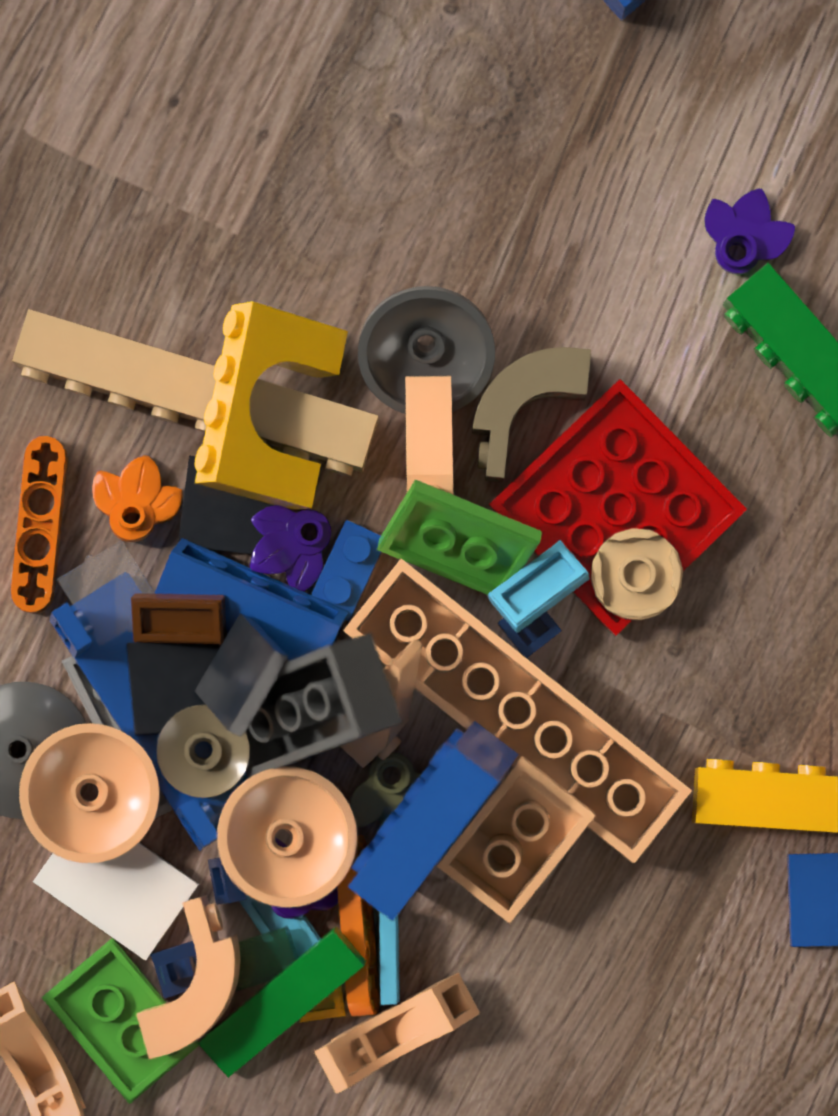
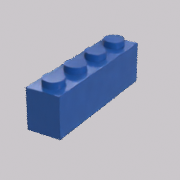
M183 538L171 551L154 593L225 595L227 635L239 614L242 613L253 618L288 656V662L336 643L349 613L265 574L254 572L247 566Z

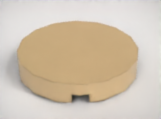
M632 528L615 533L601 545L592 561L591 582L595 596L607 611L622 619L641 621L658 616L674 602L682 586L683 568L678 552L665 538L651 530Z

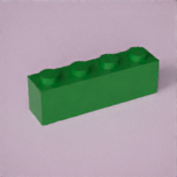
M767 263L726 298L723 303L727 310L724 313V317L737 333L742 335L746 331L757 344L754 348L756 355L768 368L772 369L776 366L787 378L784 386L789 393L800 403L806 400L818 413L814 416L818 426L829 437H833L835 434L838 436V341L773 267Z

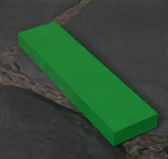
M336 926L204 1035L198 1044L229 1078L364 967L367 961Z

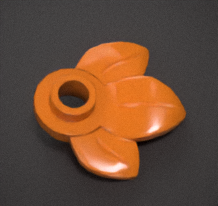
M147 455L131 461L123 469L120 477L110 472L98 471L92 486L96 507L102 513L109 516L110 527L114 535L126 542L141 541L151 534L156 524L171 520L179 511L183 497V491L180 488L173 486L161 487L159 468ZM129 513L140 515V519L134 524H128L124 521V517Z

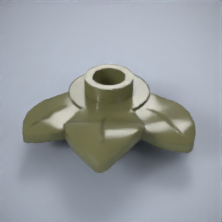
M392 752L384 761L378 757L372 763L369 779L356 787L351 798L350 808L355 818L356 828L366 826L376 820H379L382 826L401 803L412 785L422 775L414 771V767L408 758L399 753ZM390 766L397 767L401 772V779L396 784H388L383 778L384 770Z

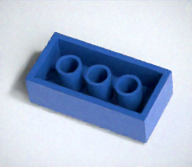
M476 721L471 724L465 733L457 728L406 793L395 811L392 812L379 829L377 835L354 862L351 868L358 874L348 887L393 921L487 799L519 754Z

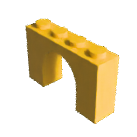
M254 301L232 305L231 311L227 314L223 324L225 341L222 355L218 358L214 367L216 384L213 398L205 410L204 422L207 427L204 441L195 457V469L197 470L195 483L264 503L283 506L290 510L312 509L321 464L281 453L265 444L258 436L251 421L249 409L250 396L259 376L273 365L316 378L339 375L348 331Z

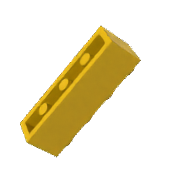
M707 759L706 768H695L692 823L838 832V777L826 776V767L798 765V774L780 773V764L753 762L752 771L734 770V761Z

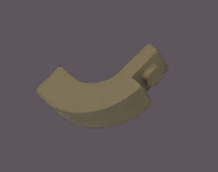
M557 347L527 354L507 366L490 383L478 404L472 428V434L490 436L489 442L480 441L477 468L486 469L485 481H504L509 430L513 420L524 407L544 398H565L585 401L591 349Z

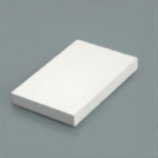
M140 842L121 856L98 863L74 862L52 853L33 881L145 961L150 957L184 908L183 902L188 901L199 886V883Z

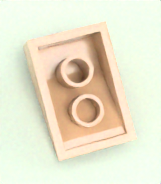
M522 756L470 819L441 857L437 867L504 920L511 923L594 819L596 813Z

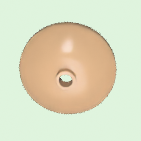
M102 724L73 725L50 735L31 754L20 780V808L25 823L32 835L43 847L53 854L66 860L80 863L104 862L128 852L148 832L158 808V777L146 751L126 733ZM87 783L96 785L99 790L97 798L92 801L83 799L80 793L82 786Z
M298 767L268 769L244 781L225 803L217 828L219 856L230 879L249 897L276 907L307 905L329 894L339 885L349 871L357 845L355 818L343 794L323 776ZM285 830L290 834L291 841L287 847L277 845L275 841L277 831Z

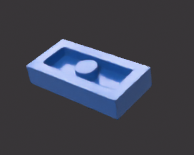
M346 520L311 595L348 611L346 621L350 622L382 552L377 550L381 535Z

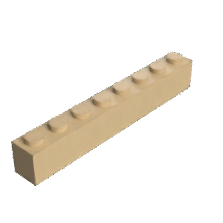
M28 309L12 362L18 368H22V377L47 384L49 377L66 382L65 390L86 397L91 396L92 390L109 395L108 403L128 410H134L135 404L153 408L151 416L177 424L179 417L196 422L194 429L205 433L207 427L204 422L205 410L213 398L216 384L214 365ZM257 379L250 396L249 409L251 421L258 436L265 444L283 448L282 453L309 460V457L326 461L325 469L337 474L351 477L353 470L363 473L379 423L378 415Z

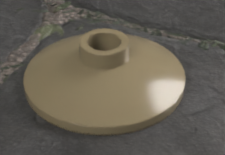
M206 705L191 706L176 713L163 727L157 743V760L163 776L175 789L193 797H214L230 790L243 776L249 761L250 748L246 732L242 736L229 732ZM201 741L210 743L213 748L212 754L206 758L199 757L195 752L197 743Z

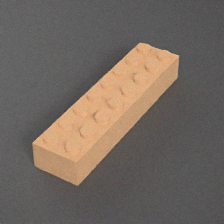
M403 559L399 560L343 630L350 638L371 633L380 655L381 663L385 666L416 638L422 644L414 689L466 731L476 721L517 752L519 755L511 765L512 768L523 756L595 812L596 816L587 828L631 863L635 864L692 791Z

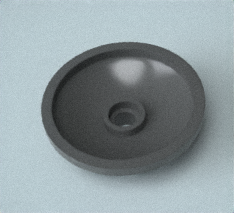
M434 286L408 288L383 300L366 319L358 342V363L368 388L385 405L406 414L405 376H451L452 412L469 404L481 393L491 376L495 362L493 333L481 310L461 294ZM429 335L434 338V342L430 345H422L418 339L421 336Z
M12 682L0 685L1 816L24 819L19 800L20 780L24 767L34 750L46 738L59 730L73 725L87 724L76 705L61 692L49 686L35 682ZM16 741L24 742L27 747L25 756L20 759L15 758L11 753V746Z

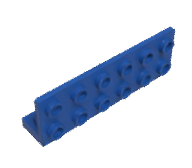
M123 573L74 605L69 606L68 603H65L52 611L49 621L120 730L136 740L148 754L156 770L159 790L199 851L217 840L219 818L225 803L236 788L246 781L248 777L245 771L235 786L225 793L214 797L199 798L186 795L175 789L165 779L160 770L157 760V743L160 734L134 736L126 644L134 643L131 597L135 593L141 592L130 575ZM201 741L196 744L195 752L199 757L206 758L212 754L213 748L210 743Z

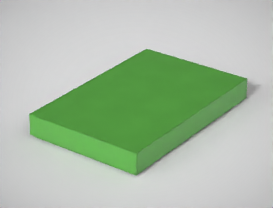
M415 479L379 538L377 550L488 595L525 566L540 543L542 531Z
M111 938L41 997L129 1104L199 1046L198 1042L200 1040L197 1039L180 1050L149 1059L137 1013L168 1002L114 938Z

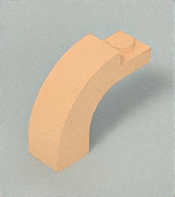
M207 895L183 902L197 954L196 973L190 987L175 1001L144 1009L137 1013L149 1059L180 1050L204 1035L223 1016L234 996L238 984L241 961L238 937L234 935L219 940L217 931L223 930L222 918L217 904H209Z
M458 972L331 1039V1042L316 1050L315 1054L337 1094L350 1088L400 1056L454 1031L479 1015L480 1012Z
M15 981L0 989V1056L14 1076L26 1100L31 1116H85L83 1109L86 1106L76 1082L37 1012Z

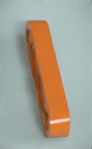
M39 436L33 439L26 447L23 463L11 598L18 608L32 614L41 613L52 604L55 594L68 457L64 446L50 436ZM44 445H50L51 451L58 455L57 462L52 461L49 463L47 474L49 478L57 477L56 485L45 481L31 483L32 474L41 477L42 464L34 460L35 453L43 452ZM38 490H48L54 497L52 510L45 515L34 514L29 507L31 495ZM33 535H43L49 541V553L41 560H32L25 553V543ZM23 564L36 569L48 567L47 576L40 573L37 575V587L45 590L44 598H36L35 605H28V598L21 596V589L28 588L31 584V573H22Z
M357 835L353 862L344 879L337 886L341 932L367 961L364 967L345 981L347 1005L351 1016L354 1017L377 1015L380 1008L373 906L348 887L358 874L351 867L367 847L363 835Z

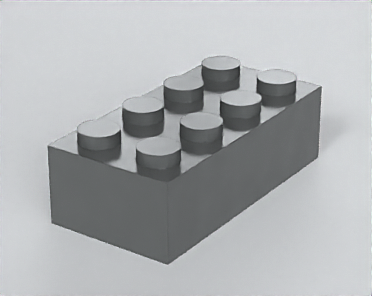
M371 633L328 645L285 663L245 731L250 748L249 761L246 768L248 779L259 772L295 764L402 723Z

